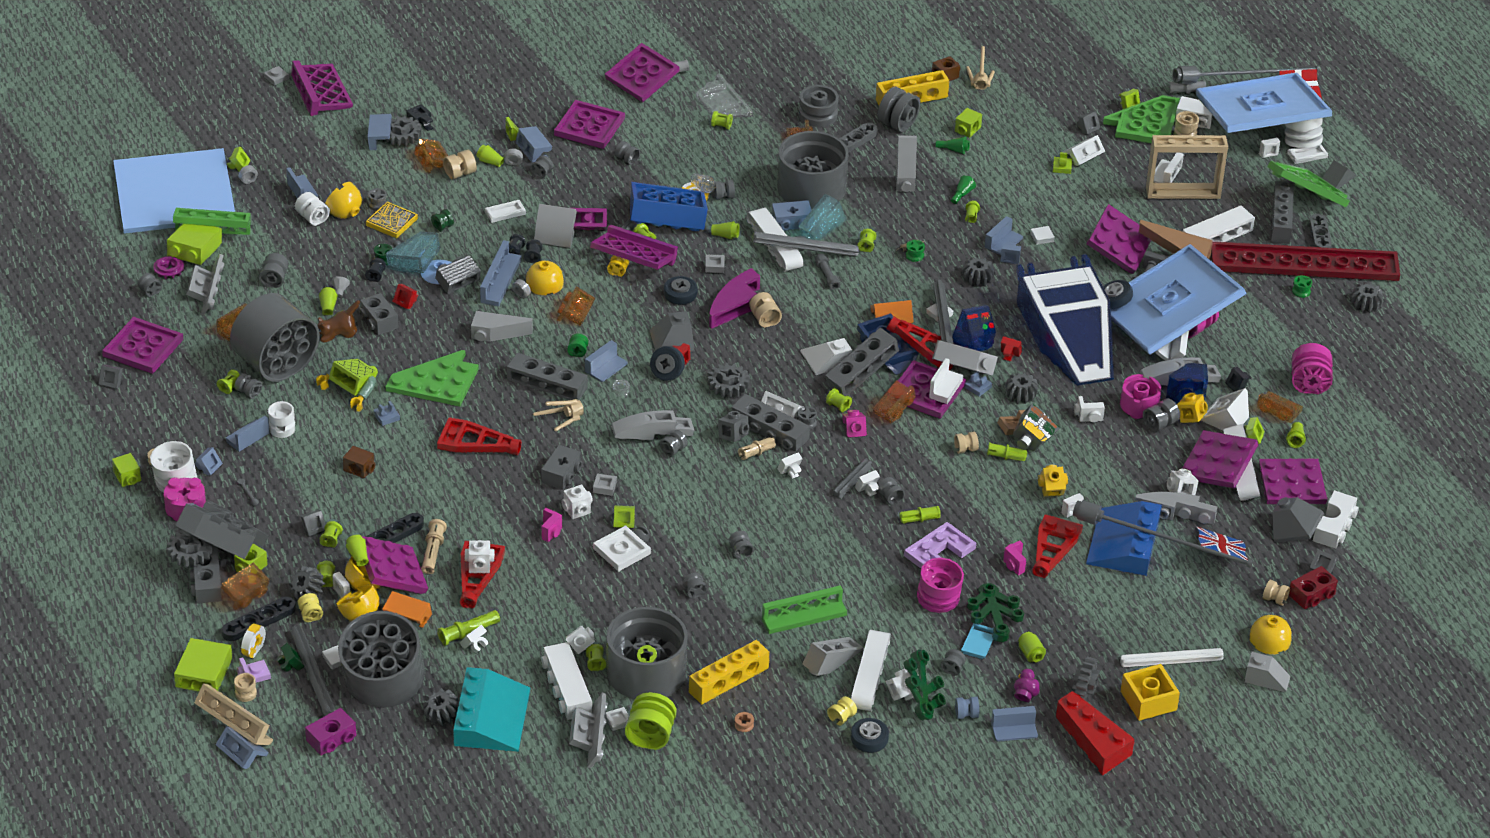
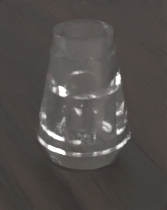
M694 173L691 176V182L701 192L710 193L715 189L716 183L712 176Z

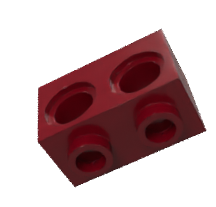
M1320 566L1291 581L1289 596L1303 609L1311 606L1315 607L1320 601L1326 598L1330 599L1336 594L1338 580L1324 567Z

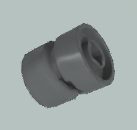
M271 253L266 256L259 274L261 284L265 287L279 288L282 285L289 266L286 257L279 253Z
M1169 398L1143 411L1144 423L1153 432H1158L1180 419L1178 406Z

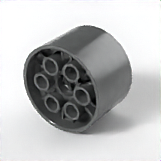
M804 131L787 137L781 143L778 154L777 189L780 196L787 202L809 201L811 209L826 208L838 203L844 197L847 187V146L836 136L820 131Z
M268 293L251 301L239 313L231 329L230 343L233 350L269 381L280 382L300 372L307 366L317 350L320 334L317 324L283 295Z
M655 607L633 608L613 619L607 630L606 674L611 686L620 694L632 699L648 692L658 693L665 697L675 693L683 685L687 674L688 634L684 623L673 613ZM644 645H650L656 649L657 657L652 663L640 662L637 658L638 650ZM644 649V653L641 656L649 661L650 656H653V652Z
M374 611L357 617L342 632L338 643L340 663L347 690L356 700L374 707H392L408 701L418 692L424 680L425 666L418 632L407 618L394 612ZM399 663L406 665V667L403 669ZM357 664L353 668H349L350 665Z

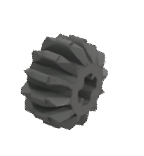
M979 256L977 259L971 257L970 260H965L962 268V277H964V282L969 281L970 285L976 283L978 287L981 283L985 286L986 283H991L994 275L992 262L987 261L986 258L980 259Z
M1365 282L1363 285L1357 284L1351 293V304L1355 305V309L1361 308L1362 312L1365 309L1369 313L1372 310L1377 311L1383 303V291L1379 289V286H1373L1372 283L1370 285Z
M1017 372L1016 375H1010V378L1005 383L1006 396L1010 397L1011 401L1017 399V403L1020 400H1023L1025 404L1028 400L1033 401L1034 397L1038 394L1037 380L1033 379V375L1027 376L1026 373L1019 374Z
M302 566L301 570L296 569L295 576H291L293 581L288 584L291 587L290 593L298 600L301 596L308 593H313L318 597V593L323 592L321 586L325 584L322 581L324 576L313 567Z
M441 688L437 693L433 691L432 696H426V702L423 703L424 714L433 724L438 722L440 725H443L446 721L451 723V718H456L459 700L449 689L444 691Z

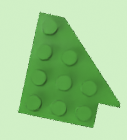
M1164 95L1105 116L1103 124L1117 126L1115 137L1152 143L1153 135L1172 134L1180 98Z
M1270 161L1267 166L1273 171L1272 174L1278 178L1284 177L1294 182L1301 189L1306 188L1317 193V196L1324 200L1329 199L1344 207H1347L1350 202L1346 199L1348 195L1308 169Z
M461 350L392 374L385 386L386 391L461 406L479 370V365L463 362L466 354L465 350Z

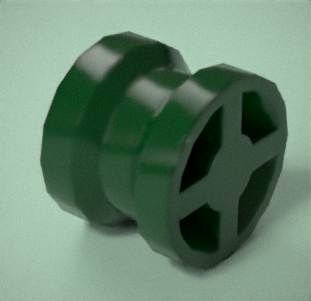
M447 209L440 211V214L436 213L431 216L433 227L440 232L445 227H451L454 224L453 216Z
M378 244L374 247V258L384 260L386 265L393 262L392 247L388 244Z

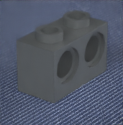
M381 293L360 300L361 308L359 309V314L362 319H366L370 330H374L377 335L399 328L398 314Z

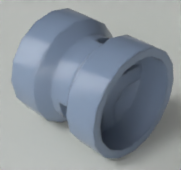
M970 697L969 699L955 698L957 719H964L965 716L979 718L978 697Z

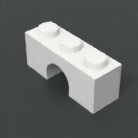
M1334 490L1328 502L1327 517L1323 516L1314 532L1313 541L1335 549L1339 543H1343L1346 536L1345 530H1350L1352 525L1351 518H1356L1359 507L1356 506L1357 498Z

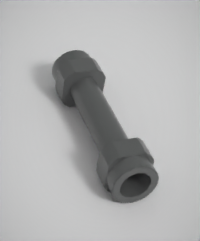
M818 254L815 257L817 267H821L825 274L828 287L831 290L840 288L839 278L833 275L830 270L827 257L824 254Z

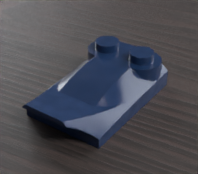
M891 313L859 323L857 330L860 333L862 343L879 328H882L896 338L899 351L885 363L895 375L904 373L912 361L917 360L919 352L898 334L887 330V326L894 317Z

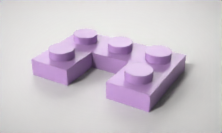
M946 522L905 549L904 556L922 569L925 562L933 558H942L938 553L946 548L963 558L976 549V542Z

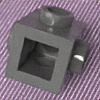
M731 411L718 419L719 438L736 442L748 435V416L740 414L738 411Z

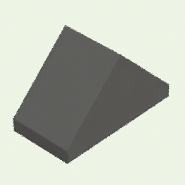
M1333 160L1322 179L1339 189L1356 177V174Z

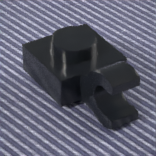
M422 104L406 110L407 117H413V121L418 120V123H421L427 131L434 129L430 124L433 122L431 112Z

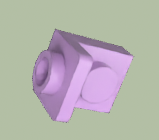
M239 658L238 675L242 673L252 674L255 677L256 683L271 679V674L264 660L246 665L244 658Z

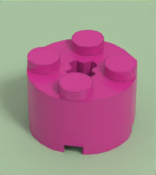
M1142 374L1127 377L1124 380L1121 391L1120 406L1122 410L1134 419L1143 418V411L1160 402V383L1150 376L1149 379L1144 378Z
M171 478L164 489L166 514L172 517L173 520L178 521L186 503H194L203 508L206 502L205 488L199 478Z

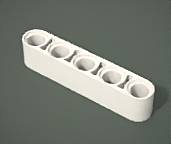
M764 207L747 212V222L751 223L754 232L787 236L767 208ZM767 245L772 256L777 258L776 261L780 267L785 269L784 272L803 266V259L798 249Z
M1243 424L1223 429L1224 434L1247 438ZM1252 458L1236 485L1240 501L1260 496Z
M875 630L869 631L851 697L857 709L872 711L871 708L879 686V678L883 671V663L887 656L891 633Z

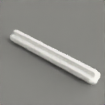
M1221 648L1127 654L1121 656L1120 662L1122 667L1220 661L1223 660L1224 654Z

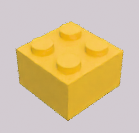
M1162 664L1123 674L1120 692L1139 721L1177 710L1180 692Z

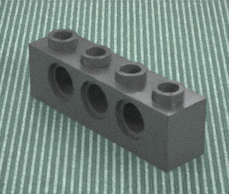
M1275 181L1271 243L1290 244L1293 221L1294 183Z
M882 328L873 332L853 352L828 371L825 375L828 387L831 389L836 388L840 394L848 396L899 351L896 338Z
M517 353L507 366V380L568 400H580L588 389V375Z
M744 394L732 406V411H738L740 414L748 416L749 429L753 433H760L766 438H774L776 442L780 443L787 450L797 451L810 439L809 425L747 394Z
M212 544L210 558H204L203 564L197 562L194 569L190 570L191 582H195V584H191L192 597H196L197 604L222 601L218 548Z

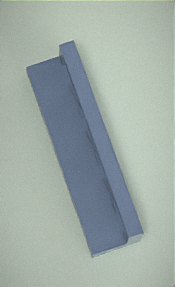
M503 240L480 286V298L483 304L500 305L522 260V255L509 253V241Z

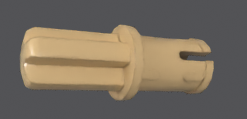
M769 437L761 441L755 440L752 444L738 449L739 457L745 460L755 455L760 456L762 452L775 448V439Z

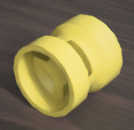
M308 593L299 598L298 606L302 611L301 614L305 622H312L322 618L323 611L319 605L317 595Z
M846 696L842 697L837 704L832 705L827 710L830 720L834 721L837 718L841 720L837 723L839 726L843 725L847 718H851L857 713L855 703Z

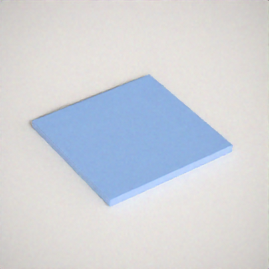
M1298 73L1196 89L1197 97L1227 133L1332 116V110Z
M224 148L113 160L124 233L175 228L173 214L176 207L235 212Z
M1189 244L1130 281L1129 284L1133 289L1131 301L1120 308L1108 309V317L1148 354H1152L1238 300L1246 292L1242 286Z

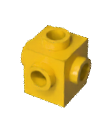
M1188 393L1177 404L1181 423L1199 422L1208 409L1203 394Z
M1048 465L1043 468L1041 474L1038 475V485L1042 487L1043 496L1064 495L1066 485L1068 484L1067 473H1064L1063 466Z

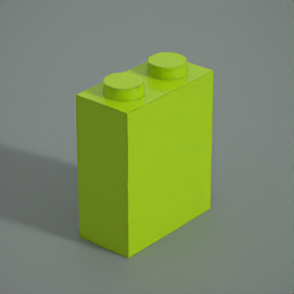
M182 224L167 239V256L201 265L222 243V228L208 225Z
M190 638L174 673L175 687L200 691L203 684H208L218 691L232 661L231 645Z

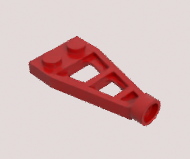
M894 316L887 326V330L898 334L927 360L940 368L943 362L932 359L934 352L927 348L925 343L929 341L936 344L937 340L941 341V336ZM911 332L915 335L922 337L923 339L921 340V342H919L909 333ZM949 364V371L953 368L954 365Z
M449 417L437 442V449L452 452H507L519 455L522 442L519 439H514L509 435L471 421ZM465 432L479 435L476 442H462ZM486 437L498 440L496 444H483Z
M1044 515L1039 525L1036 563L1032 569L1035 576L1042 578L1048 576V573L1077 543L1082 533L1083 525L1054 516ZM1047 536L1065 539L1062 545L1047 542ZM1043 550L1056 553L1054 558L1042 554Z
M469 541L464 542L461 551L462 595L459 601L462 607L473 609L476 606L478 597L502 564L505 546L490 544V549H494V562H490V573H469V561H465V549H469ZM468 577L479 578L481 581L479 584L468 583Z

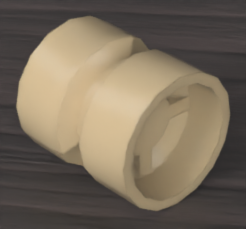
M1189 111L1178 113L1175 120L1174 135H1197L1199 125L1197 114Z
M470 150L458 152L457 156L452 154L443 158L444 170L451 180L459 178L463 174L473 173L477 169L475 158Z
M758 293L750 300L749 307L762 327L777 325L780 322L782 313L769 293Z

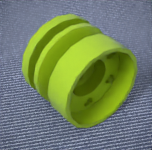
M648 692L638 695L633 701L630 716L625 726L627 739L637 747L653 750L663 748L669 741L671 728L676 718L674 703L669 698L658 693Z

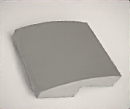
M539 204L534 239L539 240L541 244L571 248L577 210Z

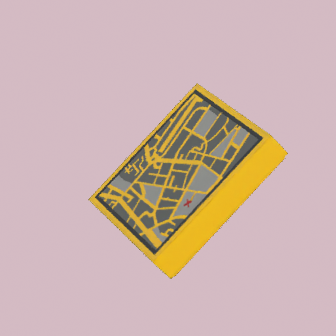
M386 202L366 221V226L397 239L418 219V214Z

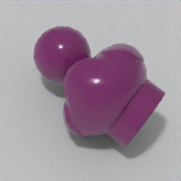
M1031 669L1022 670L1018 675L1019 679L1014 683L1015 698L1027 703L1030 702L1031 698L1037 696L1040 691L1039 681L1034 679L1035 674Z

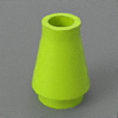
M482 145L476 155L479 161L497 167L504 163V157L500 156L489 145Z
M734 221L712 224V235L731 240L739 237L740 227Z
M330 287L323 288L319 293L323 315H333L338 295L335 289Z
M1300 422L1293 423L1286 436L1287 443L1293 448H1299L1306 442L1303 424Z
M361 535L350 536L346 540V549L355 560L357 566L367 565L369 560L365 539Z

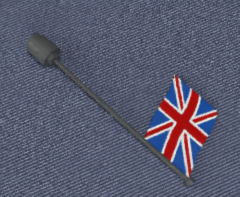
M1082 500V502L1077 501L1074 506L1073 516L1077 517L1078 520L1096 525L1098 522L1101 523L1102 519L1246 564L1249 568L1252 567L1253 560L1247 559L1245 555L1246 546L1241 540L1196 527L1199 534V545L1105 516L1102 506Z

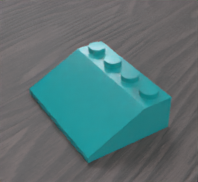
M467 667L454 725V746L519 752L531 688L489 669Z

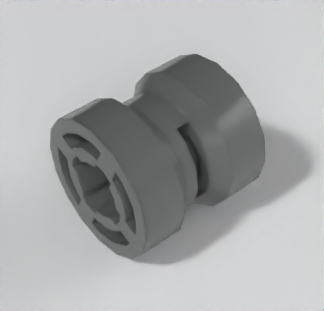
M622 141L616 147L615 156L621 160L624 159L626 163L632 165L633 163L629 161L632 159L636 162L639 159L640 149L634 146L631 147L629 143Z
M727 180L726 182L714 181V195L716 199L735 197L733 180Z
M243 373L235 382V390L245 393L247 397L253 399L260 394L262 382L252 379L250 375Z
M680 430L673 431L670 437H664L660 441L662 451L670 457L688 445L686 436Z
M887 477L878 485L879 493L885 496L886 501L890 505L894 504L891 501L892 499H895L897 502L903 500L905 491L902 487L898 486L894 478Z
M736 531L729 537V543L733 548L736 558L741 559L740 554L745 553L746 557H750L753 554V545L745 531Z

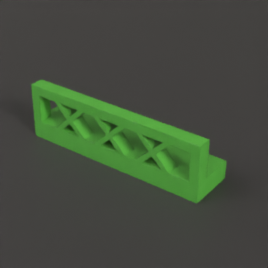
M176 207L173 214V223H175V230L182 224L219 227L222 228V233L250 235L251 213Z
M840 585L764 603L762 606V621L768 633L772 634L847 616V610L842 602L843 589ZM836 594V598L827 600L830 595ZM817 599L813 604H807L809 601ZM797 603L794 608L788 609L792 604ZM778 608L774 613L768 614L769 610Z

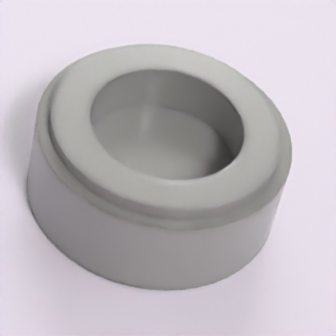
M509 149L505 152L504 161L506 164L518 166L522 163L523 154L521 151Z
M247 165L240 170L238 176L244 184H248L257 179L258 172L253 166Z
M521 279L512 284L514 293L522 298H526L531 293L529 285Z

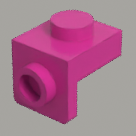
M848 410L847 413L842 414L843 423L846 425L847 437L867 435L866 416L862 412H859V410Z
M548 508L543 510L542 540L549 542L553 537H558L562 529V515Z
M1021 541L1010 544L1004 549L1003 561L1006 563L1007 568L1011 571L1013 570L1017 575L1024 573L1026 567V558L1022 555L1023 543Z

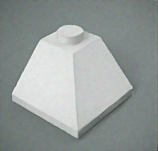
M845 338L801 349L800 352L815 375L828 372L838 365L844 357L852 352V349Z
M1246 388L1217 398L1208 408L1201 421L1221 430L1240 424L1244 426V423L1249 418L1248 392Z

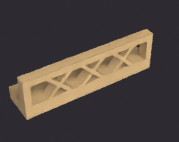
M202 685L194 702L196 705L254 744L270 745L273 739L266 735L270 725L210 685Z

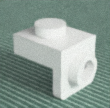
M1078 396V402L1074 404V413L1079 416L1080 422L1103 421L1104 403H1084L1083 397Z
M580 626L566 637V641L580 654L595 642L594 633L589 627L585 629L583 626Z

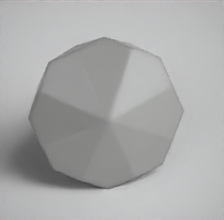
M334 277L332 279V285L338 297H342L343 292L350 285V281L347 278Z

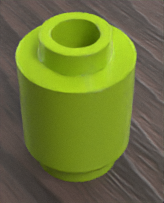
M1032 632L1023 633L1019 637L1018 642L1019 648L1029 662L1041 661L1046 654V649L1039 638Z

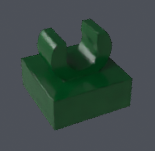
M288 643L281 647L283 655H280L277 661L283 664L281 666L283 671H290L292 667L296 670H301L305 667L298 652Z

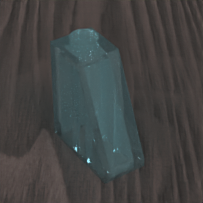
M824 194L800 224L801 236L812 240H822L846 222L847 219L840 202Z
M420 231L386 253L388 268L396 271L424 273L441 249L438 233Z

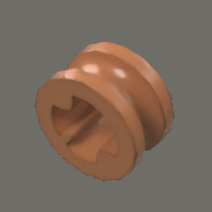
M741 712L736 715L735 728L738 731L748 732L753 729V715L747 712Z

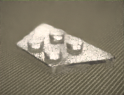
M720 74L715 76L713 82L709 81L705 84V87L696 92V98L711 115H713L714 111H718L720 114H733V117L753 116L752 109Z

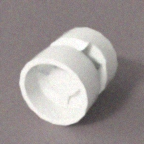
M311 192L302 194L295 203L296 211L314 226L325 222L329 216L330 210L328 206Z
M284 401L270 405L268 409L270 433L278 438L291 436L295 431L294 407Z

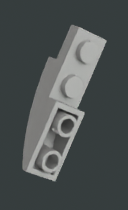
M1193 357L1158 362L1140 371L1144 378L1149 379V376L1153 377L1160 385L1172 387L1170 384L1173 373L1174 380L1172 386L1178 385L1179 382H1181L1182 386L1183 380L1219 383L1221 379L1216 365H1204L1200 358ZM1183 371V375H1181V377H1180V379L1178 380V382H1175V383H1174V381H1175V380L1177 381L1178 377L1180 376L1181 372Z
M671 410L649 411L631 415L613 422L611 426L614 437L619 439L653 440L655 434L670 435L675 430H680L685 436H693L694 433L691 418L675 417L674 411Z
M1151 492L1137 494L1135 497V502L1144 501L1162 505L1161 519L1173 520L1174 515L1183 519H1192L1203 524L1208 523L1214 525L1216 520L1217 506L1199 502L1200 496L1177 492Z

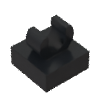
M1232 367L1225 383L1236 392L1248 386V380L1252 377L1247 372H1243L1239 367Z

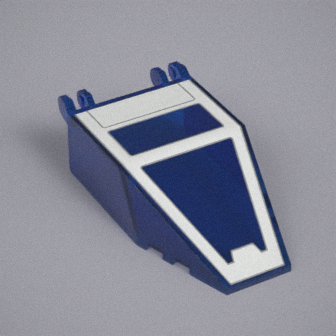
M1086 254L1081 255L1082 266H1079L1076 257L1071 256V267L1036 273L1034 265L1028 263L1027 271L1029 274L1024 273V268L1021 264L1016 265V273L1019 280L1017 305L1040 352L1047 355L1051 362L1057 365L1077 386L1114 380L1110 299L1091 265L1090 258Z

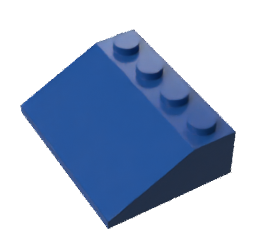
M631 182L630 219L637 224L647 222L652 223L654 226L670 225V227L675 229L685 227L692 231L704 230L708 210L704 191Z
M1139 501L1104 507L1102 510L1105 516L1157 532L1162 505ZM1102 519L1101 523L1098 522L1095 526L1086 564L1147 576L1156 536Z

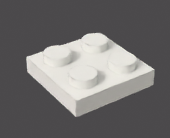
M627 526L593 543V549L618 572L651 554V548Z

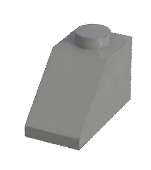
M1252 652L1247 666L1245 683L1286 692L1290 675L1272 656Z

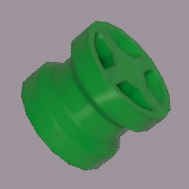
M919 240L907 242L906 258L913 262L923 260L925 244Z
M1303 275L1295 277L1294 287L1292 288L1293 294L1301 298L1308 297L1311 293L1312 279Z
M573 334L570 337L567 348L569 355L575 357L585 356L589 344L588 338L583 334Z

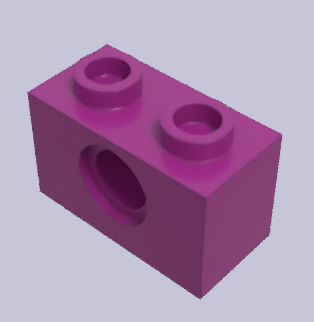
M571 208L577 210L574 230L607 229L606 208Z
M339 708L306 726V741L320 755L333 752L339 745L345 742L348 743L356 737V722L342 708Z

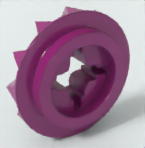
M162 257L154 263V273H157L158 277L164 276L165 279L168 276L174 279L175 275L180 276L181 272L184 271L183 261L175 257Z

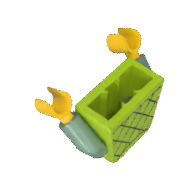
M359 359L339 360L333 362L332 367L326 371V375H319L316 378L317 386H321V390L329 388L328 380L330 379L354 396L358 395V397H354L350 401L351 409L357 405L356 409L358 412L363 409V399L366 400L374 389L378 371L375 366H369Z

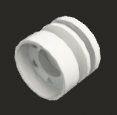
M1323 118L1285 124L1286 144L1297 148H1308L1322 143L1323 128L1321 125Z
M171 441L157 446L152 451L150 456L156 487L164 493V489L171 478H197L192 449L187 444Z

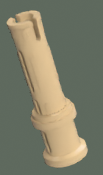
M433 519L429 522L428 527L430 530L425 539L427 548L421 568L422 573H434L439 546L443 544V533L447 528L446 523L440 519Z

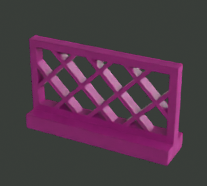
M299 60L292 61L291 77L310 116L318 115V111L340 110L353 107V103L333 64L301 65ZM329 69H330L331 72H330V73H327V72H324L323 70H329ZM330 79V80H333V81H336V82H335V83H331V82H329L328 80ZM333 90H338V91H341V92L338 94V93L334 92ZM338 100L345 101L346 103H340ZM324 101L329 104H321L320 102Z
M614 225L608 226L607 233L592 241L590 245L591 248L657 270L666 264L673 266L678 246Z

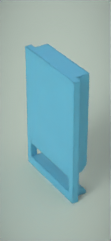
M973 623L961 652L980 659L985 658L993 642L992 634H989L993 633V628Z

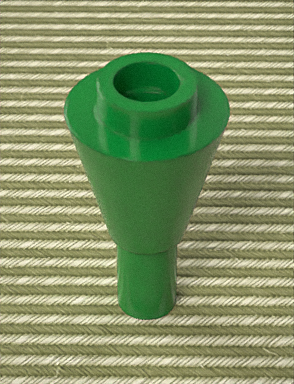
M966 136L948 141H936V147L947 148L965 154L966 151H969L970 141L967 140Z
M965 175L960 177L955 195L951 199L952 203L957 204L962 197L976 188V183L972 177Z

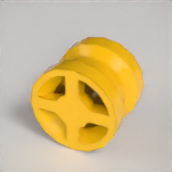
M612 255L607 266L608 272L611 275L622 277L629 265V260Z

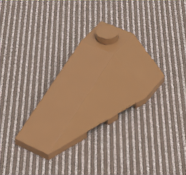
M1140 220L1139 233L1172 254L1191 244L1210 260L1213 240Z

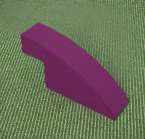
M752 268L733 278L718 293L709 314V327L711 329L751 312L749 302L757 294L755 291L760 289V275Z

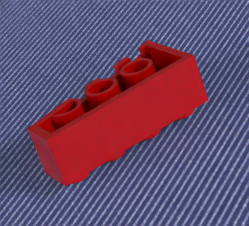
M1072 691L1058 700L1056 718L1077 741V745L1085 751L1089 760L1097 766L1102 776L1132 756L1135 739L1078 694Z

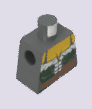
M1032 403L1021 414L1013 434L1019 439L1017 445L1020 449L1026 450L1029 448L1035 451L1061 427Z

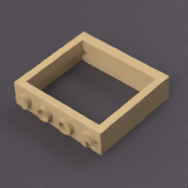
M1153 135L1146 181L1147 197L1159 199H1220L1228 151L1226 136ZM1157 153H1218L1214 182L1154 183Z

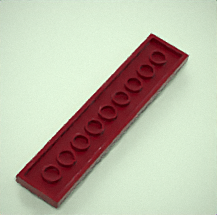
M1212 241L1211 260L1224 272L1400 280L1397 251Z

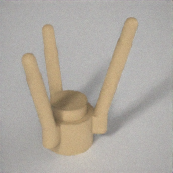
M984 46L981 47L980 72L973 77L970 67L967 66L966 69L971 86H974L975 89L985 90L987 87H990L995 71L992 70L989 77L984 73Z
M577 399L551 401L545 404L547 406H565L534 412L533 416L564 411L565 415L571 418L554 428V431H558L572 422L580 420V415H583L584 409L581 401Z

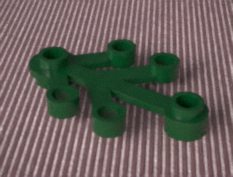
M992 583L981 585L979 587V595L967 599L966 607L973 611L970 619L972 623L981 624L983 619L991 613L995 625L992 637L995 641L1006 642L1010 634V630L1003 623L1000 613L1010 617L1014 622H1022L1024 619V611L1016 609L1019 607L1020 598L1015 595L1008 597L1000 593L999 588ZM996 599L999 600V601H1001V602H1003V603H1005V604H1007V606H1008L1009 608H1007V607L1003 606L1002 604L998 603V602L996 601ZM982 602H988L980 611H975L978 610Z
M917 650L911 653L910 658L904 661L903 664L906 671L910 674V677L905 679V684L917 702V705L914 707L915 713L923 721L932 719L934 709L945 705L946 700L941 693H938L932 697V701L928 702V694L943 688L944 681L940 676H936L927 684L925 665L929 661V655L925 650Z

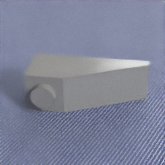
M898 136L895 175L896 191H915L917 136Z
M476 311L471 324V339L478 341H496L533 333V318Z
M937 340L932 359L944 362L947 358L950 359L949 364L993 376L998 357Z
M850 637L811 643L803 665L813 675L829 674L864 650V647Z

